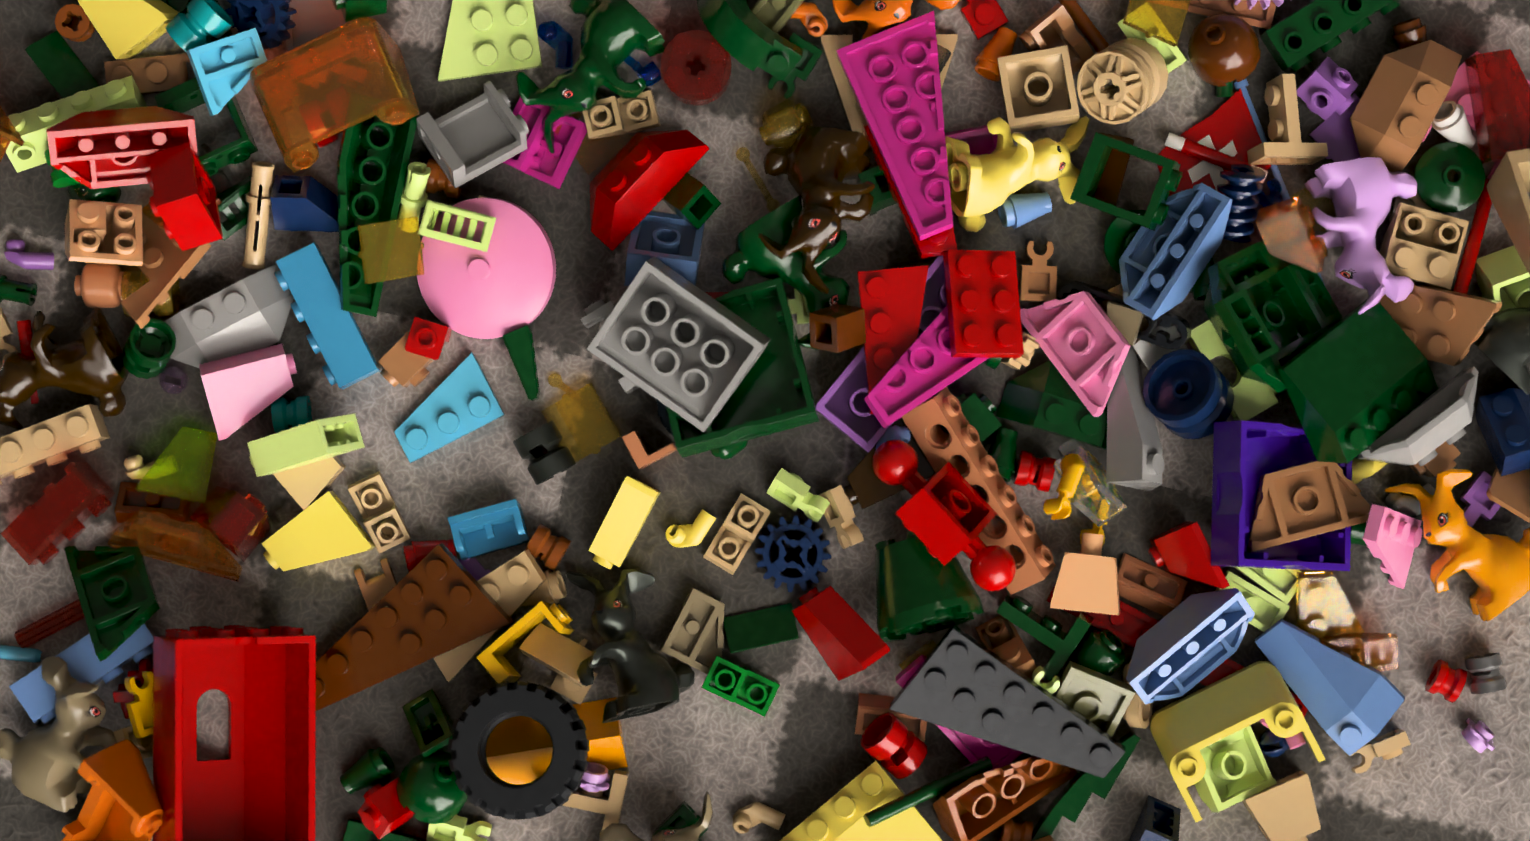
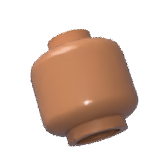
M87 263L83 267L81 275L75 276L76 296H82L84 304L89 308H116L129 295L127 271H122L118 264Z

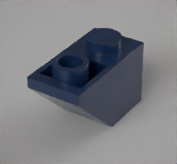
M275 175L270 196L274 230L339 232L338 196L312 176Z

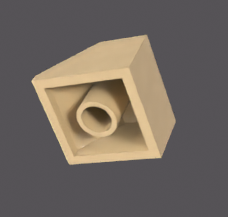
M1068 45L997 58L1005 114L1011 134L1079 122L1080 114Z

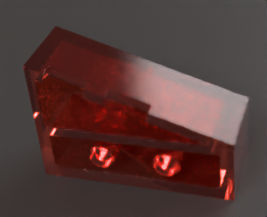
M1511 49L1475 54L1466 59L1465 66L1482 164L1499 162L1503 159L1506 152L1530 149V85Z
M70 462L64 468L68 474L57 484L50 483L43 490L45 494L33 505H28L1 533L28 565H35L39 562L45 565L60 552L56 547L66 538L69 541L75 539L85 530L86 527L82 524L92 514L96 518L99 517L112 505L109 499L115 492L87 462Z
M219 486L208 495L189 518L243 562L271 529L268 522L269 516L264 509L266 506L250 493L244 497L237 491Z

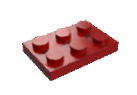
M947 250L943 254L951 357H1021L1024 354L1015 251Z

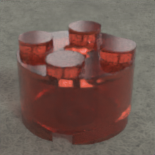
M690 30L679 33L668 43L662 54L661 73L668 91L684 104L701 106L718 99L730 84L732 76L730 54L709 32ZM695 61H701L702 67L706 70H701L697 76H693L688 65H694Z

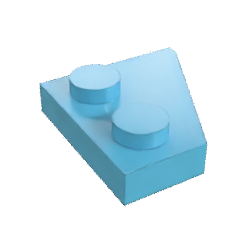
M256 28L186 51L210 116L218 114L226 103L247 84L248 80L268 62Z

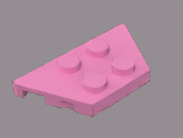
M1082 291L1068 295L1067 298L1061 300L1054 299L1044 302L1043 305L1020 309L1021 323L1031 336L1036 338L1035 341L1040 344V348L1092 416L1099 417L1104 411L1131 345L1089 292Z

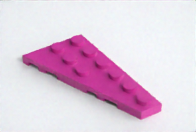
M931 11L836 50L838 60L920 241L953 228L934 11Z

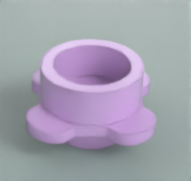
M1468 718L1466 722L1469 725L1461 732L1465 740L1479 753H1482L1486 748L1493 751L1495 749L1492 744L1494 743L1492 738L1495 736L1493 732L1482 721L1479 720L1475 724Z
M589 762L587 771L583 773L580 780L582 782L580 787L588 792L608 790L609 784L607 781L610 780L608 768L600 763Z

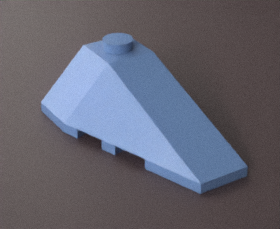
M1280 619L1255 639L1257 646L1272 665L1279 670L1283 679L1324 731L1349 756L1374 739L1405 700V696L1380 671L1371 666L1367 668L1351 659L1349 654L1343 651L1337 652L1320 643L1319 638L1284 619Z

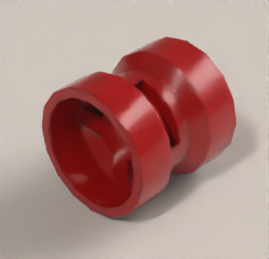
M1021 450L1013 484L1020 486L1030 484L1034 485L1037 490L1048 492L1054 476L1056 459L1046 456L1042 459L1036 458L1033 453Z

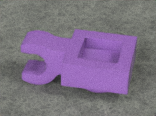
M1481 471L1459 498L1467 505L1463 512L1470 527L1475 524L1480 516L1486 521L1491 520L1501 507L1487 497L1486 492L1492 476L1485 471Z

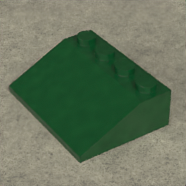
M1366 299L1278 369L1318 462L1349 463L1439 389L1425 356L1380 302L1362 314H1358L1359 309L1367 302L1368 299Z

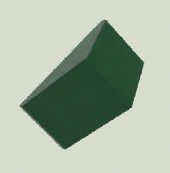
M433 689L402 706L421 754L425 758L447 745L449 739H452L454 729H452L453 722Z

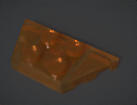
M139 510L113 530L108 541V546L115 548L139 546L144 556L237 582L242 571V566L208 529L193 521L183 523L170 519L161 512L154 511L148 513Z

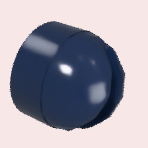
M1269 728L1259 739L1261 751L1267 757L1275 758L1281 756L1289 748L1286 739L1276 736ZM1278 742H1279V744H1280L1279 747H1270V746H1269L1270 744H1275V743H1278Z

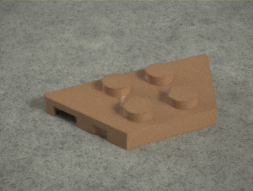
M1414 283L1412 292L1401 302L1394 303L1385 294L1379 301L1427 360L1452 366L1459 365L1468 354L1471 344L1479 339L1490 318L1502 307V302L1418 283Z
M1315 461L1260 476L1247 547L1248 552L1251 553L1365 523L1368 521L1371 506L1360 494L1361 490L1356 484L1344 476L1342 468L1337 463Z

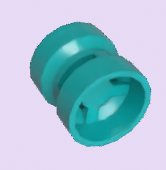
M308 395L298 396L295 400H291L290 404L284 397L278 398L271 404L272 423L275 433L290 429L291 425L293 428L312 422L311 400Z

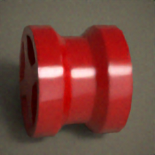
M1439 659L1434 664L1426 682L1425 691L1432 694L1440 693L1444 696L1445 700L1453 703L1460 696L1465 686L1467 671L1461 668H1450L1448 662Z

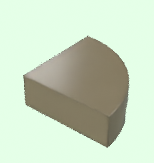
M1109 301L1107 304V316L1127 342L1134 346L1137 341L1143 314L1130 306Z

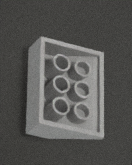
M653 257L647 260L639 270L587 350L699 430L705 432L751 370L771 339L659 259Z

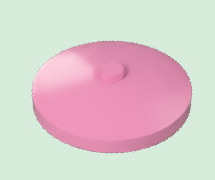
M489 197L474 198L452 205L496 217L488 252L423 236L417 254L416 273L418 285L425 303L444 325L468 337L494 339L504 337L503 335L529 325L546 307L552 295L556 279L554 249L543 226L524 208L503 199ZM445 212L437 216L434 231L440 232ZM452 214L447 231L449 235H453L457 215ZM464 219L460 238L466 239L471 219ZM478 221L473 241L480 242L485 222Z

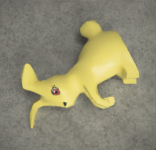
M1087 116L1079 118V122L1073 123L1066 130L1065 137L1060 142L1047 137L1031 143L1024 134L1016 132L1011 134L1009 124L1001 117L994 118L987 122L989 133L998 134L996 149L991 154H970L969 145L966 142L945 136L951 206L954 213L958 216L959 224L966 231L978 232L986 223L985 214L1001 206L1010 194L1020 190L1034 180L1049 182L1058 178L1059 188L1065 202L1071 205L1076 203L1070 197L1081 171L1072 164L1070 153L1077 150L1085 138L1090 119Z

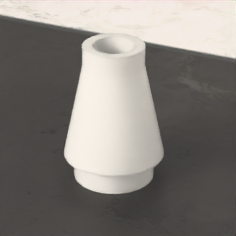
M1454 101L1443 102L1432 122V127L1449 142L1459 143L1472 148L1476 138L1472 134L1464 108Z

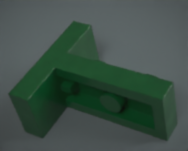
M1007 594L996 612L1054 650L1044 666L1045 674L1043 676L1051 681L1072 654L1094 618L1081 611L1068 632L1065 633L1061 630L1063 626L1057 620L1048 615L1042 618L1032 611L1033 606L1027 600L1017 595L1012 598Z

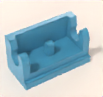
M517 499L448 517L455 547L462 560L530 541L521 505Z

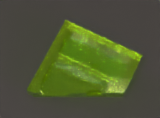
M181 427L145 476L137 483L135 490L204 503L218 436L217 433Z

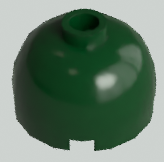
M438 750L426 758L419 754L409 761L398 777L396 790L399 801L404 808L407 805L415 813L413 817L419 821L430 824L446 823L459 813L468 799L465 792L460 791L455 783L457 778L455 773L450 770L449 760H451L450 753Z

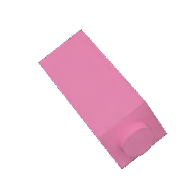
M282 343L199 364L218 439L228 438L294 387L291 375L297 374L292 353L285 355Z

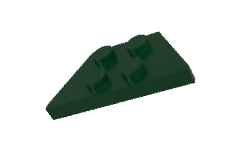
M75 546L64 548L95 654L100 661L107 659L160 609L147 565L139 546H122L120 548L96 546L95 551H78Z

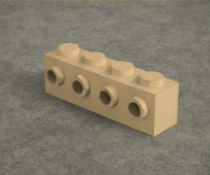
M87 404L0 437V485H2L1 479L13 475L15 479L34 473V466L46 462L49 467L68 460V453L80 450V453L84 454L100 448V441L108 439L110 436L98 405Z

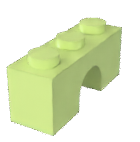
M1210 319L1191 329V337L1188 342L1193 350L1204 354L1209 360L1217 356H1223L1233 362ZM1236 367L1237 377L1232 385L1234 403L1231 412L1235 421H1247L1278 403L1275 397L1278 393L1268 384L1242 377Z

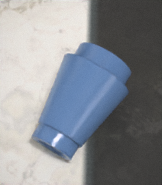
M1047 192L1010 194L997 209L1002 225L1005 228L1011 226L1013 229H1016L1046 213L1052 212V203Z

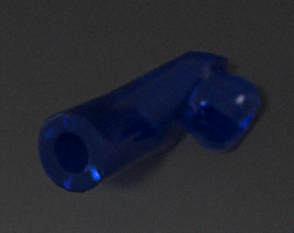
M554 21L542 22L538 26L537 34L541 40H544L556 50L555 68L573 69L572 35Z

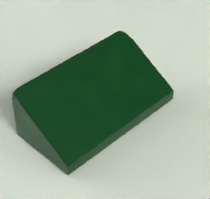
M58 31L51 33L25 49L62 99L72 96L79 91H87L100 86Z
M788 603L725 617L724 627L730 654L798 639L799 635L792 612V604Z

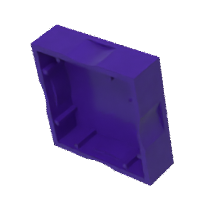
M1243 420L1214 422L1211 566L1350 571L1351 526L1255 552H1248L1247 547L1260 476L1317 461L1303 427H1289L1281 423ZM1352 461L1349 463H1337L1342 468L1344 476L1352 480Z

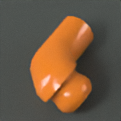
M803 2L791 17L792 19H799L813 37H820L827 31L828 22L818 6L812 2Z

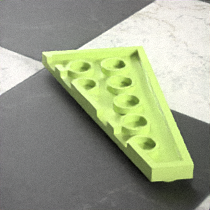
M452 0L438 81L543 67L533 0Z

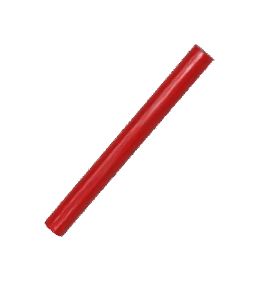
M1485 179L1483 191L1478 199L1453 289L1455 292L1468 293L1492 206V201L1486 187L1490 179Z

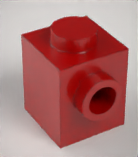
M398 778L383 787L381 784H377L364 794L363 798L365 801L358 811L364 826L372 831L378 839H381L409 821L415 814L407 805L404 808L399 801L396 790Z

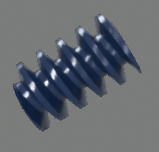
M1246 164L1231 165V170L1220 172V177L1228 180V184L1217 185V190L1232 199L1223 239L1239 243L1252 242L1249 235L1254 232V224L1251 221L1257 218V211L1254 208L1260 205V198L1257 194H1260L1263 190V185L1259 181H1262L1266 176V172L1262 169Z

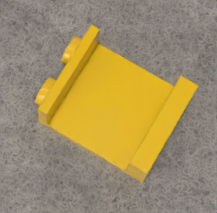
M539 602L476 657L498 684L516 682L521 677L503 655L545 618L549 620L559 633L570 635L575 631L569 625L573 620L572 617L560 604Z

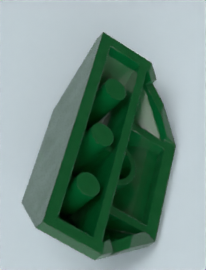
M1050 360L1006 383L997 417L1107 451V403L1099 417L1092 416Z

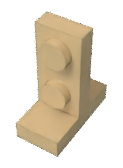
M1281 74L1267 82L1264 98L1269 110L1268 136L1272 142H1263L1248 150V164L1312 165L1328 157L1327 143H1302L1295 74Z
M615 770L609 797L603 796V791L588 792L582 789V791H574L570 795L569 800L562 806L605 814L602 830L613 823L619 824L629 772Z

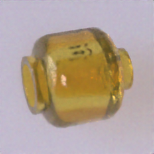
M787 99L767 109L762 114L763 126L759 127V132L767 146L773 144L776 148L788 149L807 127L814 126L811 116L803 103L797 104L793 100Z

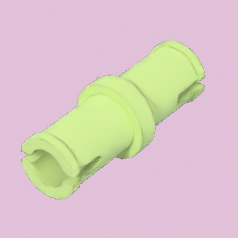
M412 162L408 165L407 169L408 173L401 195L399 216L396 221V226L400 227V230L404 232H415L418 230L421 210L426 205L428 199L425 191L431 169L421 162Z

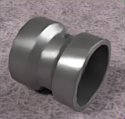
M1487 653L1482 658L1473 659V656L1464 659L1466 670L1471 673L1472 679L1469 682L1471 694H1484L1507 688L1505 677L1500 675L1499 667L1502 664L1500 653Z

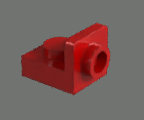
M414 317L405 350L438 360L444 342H449L452 329L438 323Z

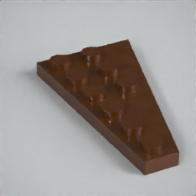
M443 543L438 544L316 662V711L513 622V620Z

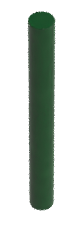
M985 756L863 815L865 823L868 827L879 824L962 784L973 776L991 770L993 768L992 762L988 756Z

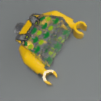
M1066 441L1058 449L1061 458L1055 461L1053 465L1060 479L1056 490L1059 496L1044 502V513L1052 514L1051 520L1065 519L1071 514V501L1077 509L1093 522V529L1081 530L1080 543L1082 541V533L1104 535V545L1105 534L1102 529L1103 525H1107L1110 519L1128 507L1115 485L1106 482V470L1102 463L1083 445L1079 446L1077 441Z

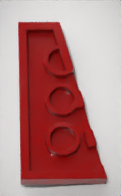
M929 265L857 272L860 308H865L866 343H864L868 393L918 338Z

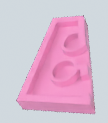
M1372 504L1363 540L1373 557L1381 559L1380 568L1382 572L1390 574L1388 582L1404 589L1414 549L1419 546L1422 539V528L1420 527L1422 521L1387 507Z

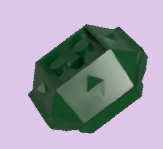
M1259 241L1208 268L1210 282L1203 309L1241 376L1268 384L1278 393L1285 390L1286 387L1278 369L1342 319L1340 311L1308 255L1295 251L1289 253L1278 246Z

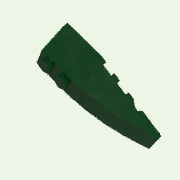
M351 93L337 160L341 310L376 317L416 131V118L419 116L420 109L357 93Z

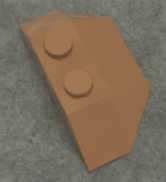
M1427 40L1383 55L1349 118L1359 157L1382 158L1388 171L1402 172L1419 148L1446 98L1462 55L1433 40Z

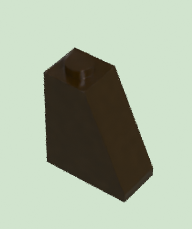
M899 418L890 426L907 427L902 418ZM911 434L908 444L913 447L917 454V471L926 480L932 477L935 471ZM876 444L847 476L849 485L844 487L852 506L859 503L862 510L905 490L902 485L886 484L876 476L872 466Z

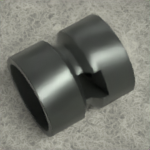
M553 420L513 441L521 458L529 460L530 464L527 469L536 485L576 465L568 447L560 445L562 436ZM542 445L548 451V453L544 455L541 454V451L538 448Z

